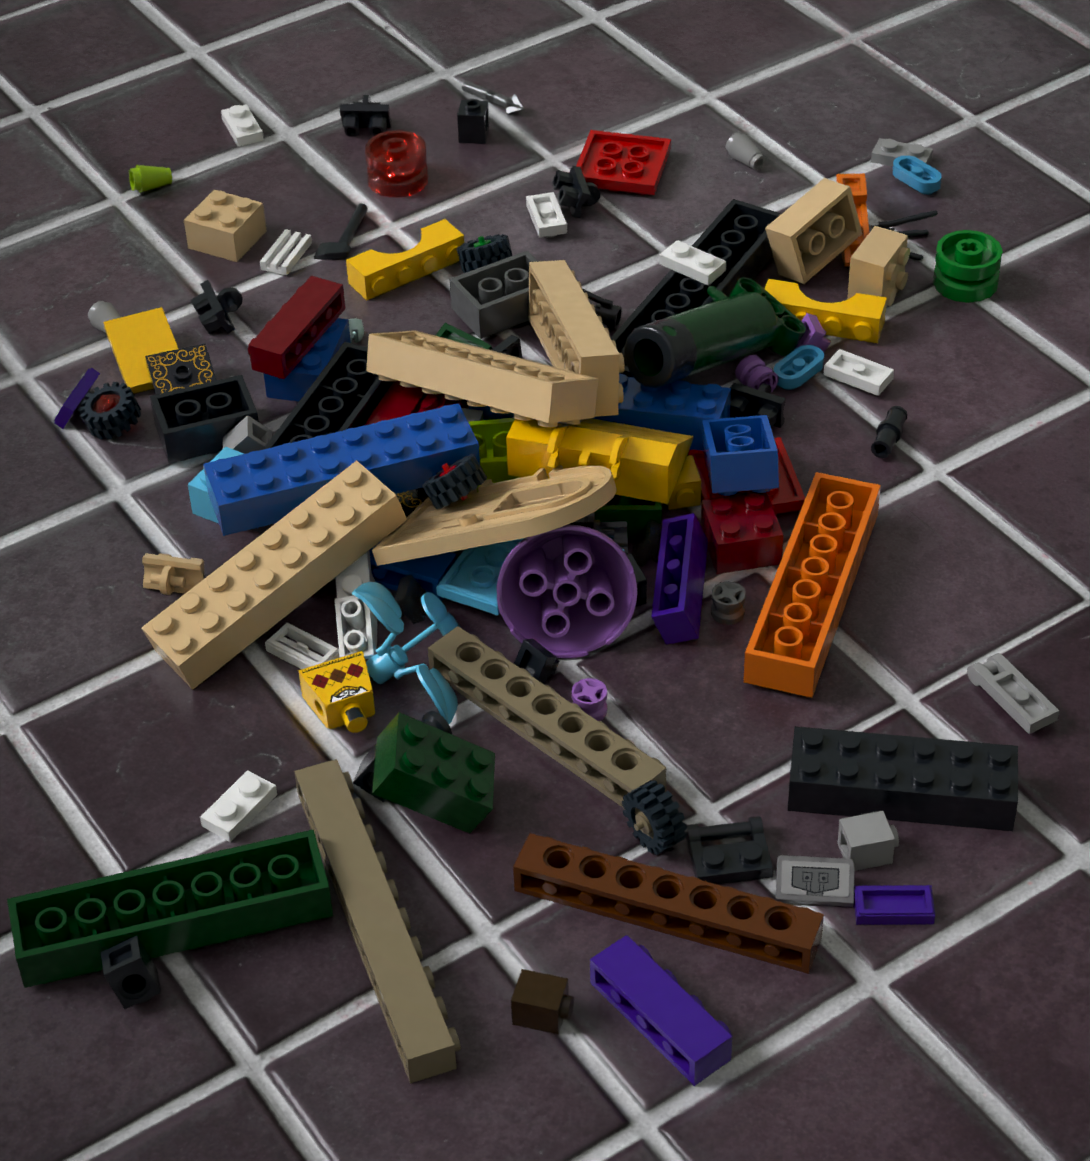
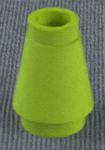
M136 165L135 168H130L129 170L131 189L142 193L172 184L171 169L169 167Z

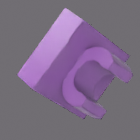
M806 313L801 320L806 327V331L796 348L803 345H813L824 352L831 341L823 338L826 335V331L822 328L817 316Z

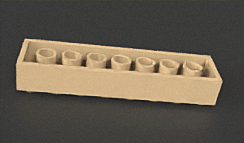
M565 260L529 262V321L553 367L598 378L595 417L618 415V404L623 402L624 397L622 384L619 383V373L624 372V357L622 353L618 352L615 340H611L609 337L608 328H604L602 325L601 316H597L595 313L594 304H590L587 293H584L582 290L581 282L576 280L574 270H570Z
M416 330L369 334L366 371L379 375V380L390 382L398 380L400 381V386L409 388L422 387V392L428 394L444 393V398L449 400L465 399L469 406H489L490 411L494 413L507 414L511 412L514 413L515 419L538 420V425L543 427H557L558 422L577 425L580 424L581 419L595 418L598 378Z
M356 460L142 627L143 632L155 651L193 690L406 522L407 518L397 495Z

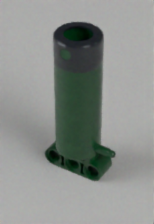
M744 277L737 281L729 297L721 290L710 286L707 289V294L715 302L635 328L627 337L624 347L625 362L629 372L637 382L645 387L659 388L768 347L779 355L787 356L797 347L806 331V327L802 321L754 280Z

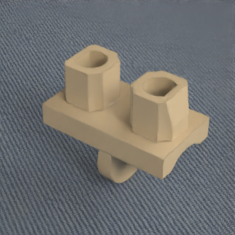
M146 553L142 557L144 565L143 588L160 590L161 594L169 596L172 592L185 594L204 579L203 559H185L161 553L159 555Z

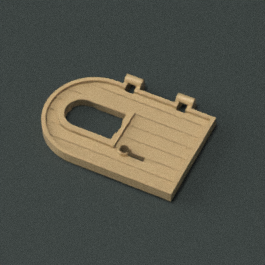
M558 465L557 468H554L549 473V479L545 468H542L531 476L493 483L492 479L485 480L478 487L479 492H477V489L470 491L467 494V499L462 501L459 498L456 502H452L441 509H436L428 497L407 517L406 522L373 548L372 553L377 566L527 538L555 530L595 512L615 496L617 488L612 472L603 466H579L563 469L562 465Z

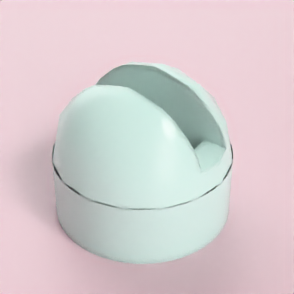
M357 318L348 319L351 343L353 338L357 343L364 336L363 322Z

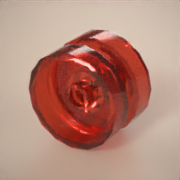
M403 130L387 131L372 137L365 145L368 185L375 193L391 198L406 197L418 193L427 185L426 142L421 136Z

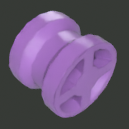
M592 678L576 682L571 692L573 703L577 704L585 713L597 721L603 720L607 715L606 685Z

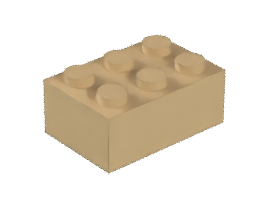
M826 178L822 179L765 228L779 275L803 284L862 235L850 186Z

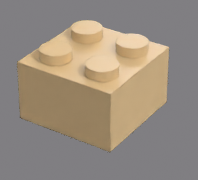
M213 190L184 219L189 249L238 262L267 231L262 202L228 194L224 191Z
M878 226L873 227L850 258L847 299L853 297L856 293L886 297V307L893 304L896 293L899 289H904L908 279V273L905 272V265L910 256V248H907L908 235Z

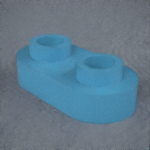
M905 155L897 157L893 161L892 173L894 177L921 194H932L940 189L941 173L920 159Z
M803 345L796 348L774 366V372L778 376L777 385L783 389L791 390L804 384L823 368L824 352L813 345Z

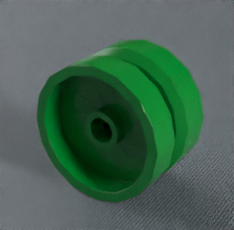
M962 230L944 235L938 241L936 249V265L933 277L935 289L944 297L958 302H980L990 298L998 288L999 269L1003 252L1000 243L992 236L980 231Z

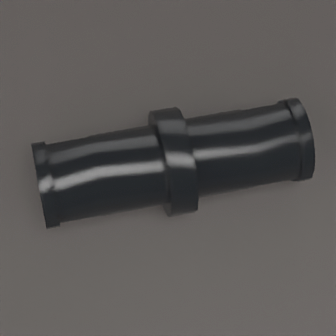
M892 406L888 410L885 420L878 425L876 429L877 437L871 445V451L876 457L887 458L892 452L893 445L900 440L902 426L908 418L907 411L904 408Z

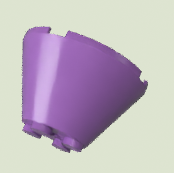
M565 525L549 532L524 538L506 557L497 581L499 612L509 627L511 634L520 643H523L524 639L536 640L555 655L556 658L589 655L588 652L596 650L605 644L608 646L614 642L629 624L637 601L636 577L625 552L608 536L597 530L580 525Z

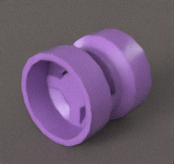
M756 355L744 358L735 370L737 380L750 388L758 390L765 383L771 386L772 392L778 383L777 374L771 368L766 367L765 362Z

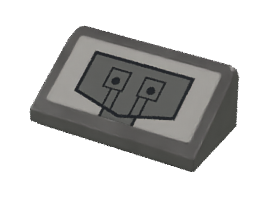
M778 856L776 901L789 904L853 907L854 860L848 858Z

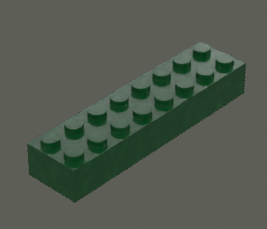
M314 829L7 899L15 956L24 988L103 970L101 952L135 936H138L150 958H156L333 916L329 884Z

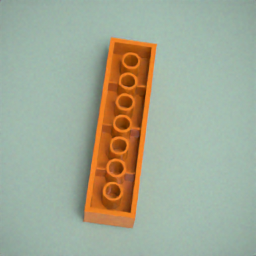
M818 472L815 473L746 648L744 683L810 698L813 697L878 516L881 485Z

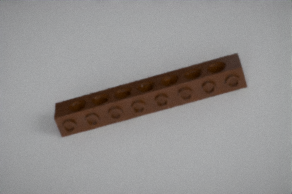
M529 833L513 866L514 891L807 974L810 972L822 939L823 913L815 912L806 907H797L779 902L769 897L742 892L733 887H724L702 881L696 877L673 873L660 867H651L633 862L624 857L600 853L587 847L560 842L551 837H542Z

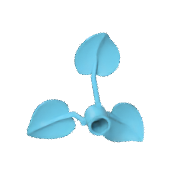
M366 582L352 592V595L361 599L385 628L391 632L382 646L376 649L377 654L366 661L369 675L378 684H383L393 676L398 680L404 675L416 672L440 715L450 724L458 707V700L454 690L437 669L432 668L429 670L428 666L424 663L405 668V664L408 662L406 652L435 630L439 629L442 635L445 636L455 627H460L459 623L447 612L445 605L437 596L427 592L422 595L421 603L424 611L434 623L402 648L399 645L392 647L390 645L393 640L404 630V623L400 619L402 611L392 594L377 582Z

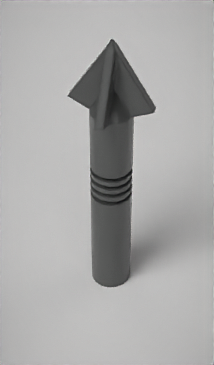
M465 81L462 84L463 91L505 107L506 114L525 110L516 94L509 98L469 81Z

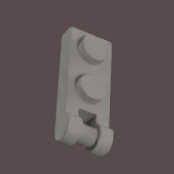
M997 653L988 657L986 663L981 664L978 662L967 668V675L972 684L975 686L980 685L1028 734L1058 720L1059 710L1002 654Z

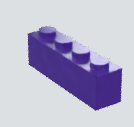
M695 513L664 519L662 522L651 617L666 645L699 638L708 539Z
M625 935L590 959V983L693 1086H696L731 1061L733 1037L727 1025L720 1020L716 1021L705 1010L699 998L695 995H689L678 984L676 977L669 970H663L652 959L650 952L643 945H637L628 935Z

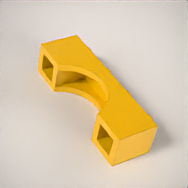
M446 219L421 228V240L410 250L400 253H381L370 249L346 259L348 283L366 300L379 296L459 262L457 247L464 243V235Z
M768 279L765 290L800 321L806 313L817 316L822 328L826 331V335L878 343L885 322L886 297L856 293L853 297L842 302L824 303L805 296L801 292L798 283Z

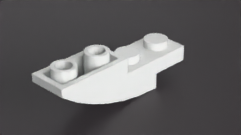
M369 551L336 576L337 598H335L340 657L360 651L363 652L365 659H370L376 655L377 617L361 599L352 595V592L366 582H375L371 573Z

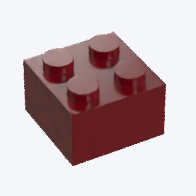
M752 492L701 500V527L708 539L707 549L716 574L780 564L784 535L767 492Z

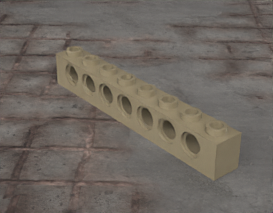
M457 626L428 647L429 670L432 668L437 669L454 690L621 807H623L624 795L650 780H655L658 784L664 785L666 792V767L658 759L648 756L630 740L623 739L610 730L605 723L597 721L585 713L577 704L571 703L557 694L552 687L544 685L532 677L527 670L519 668L507 660L502 653L494 651L482 643L474 634H469Z

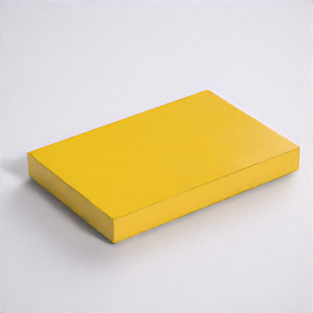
M160 307L104 321V329L127 387L131 388L133 394L153 389L145 356L178 349L163 308Z

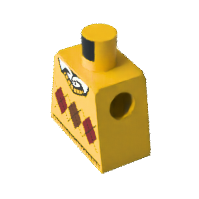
M362 651L298 670L302 696L326 728L334 729L346 725L351 733H358L366 728L368 724L367 718L375 714L373 690Z

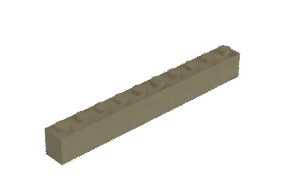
M337 759L294 771L299 800L311 830L314 829L320 854L410 1084L457 1069L455 1052L461 1050L457 1032L454 1027L447 1028L444 1021L448 1019L444 1001L441 996L435 997L432 989H435V982L429 966L422 967L420 959H423L419 940L417 936L410 938L407 931L411 929L405 907L398 909L396 902L399 901L395 882L393 879L386 880L384 874L387 873V866L381 851L375 852L373 846H376L374 832L370 824H363L362 819H365L363 806L359 797L354 799L351 793H354V787L349 772L342 773Z

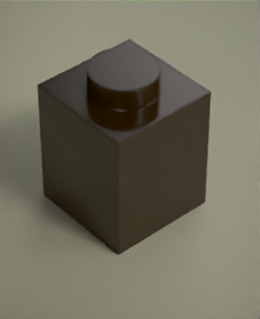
M522 969L511 998L512 1025L559 1035L563 1020H570L574 1007V996L569 995L568 978Z

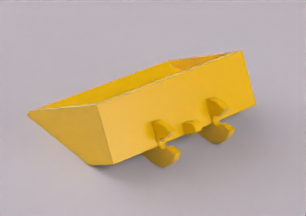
M592 418L581 419L580 424L577 425L558 422L557 427L539 426L538 420L515 419L506 436L508 475L526 477L534 475L539 469L545 468L549 479V473L554 468H557L558 465H562L563 469L579 466H603L612 472L617 488L615 495L668 504L694 436Z

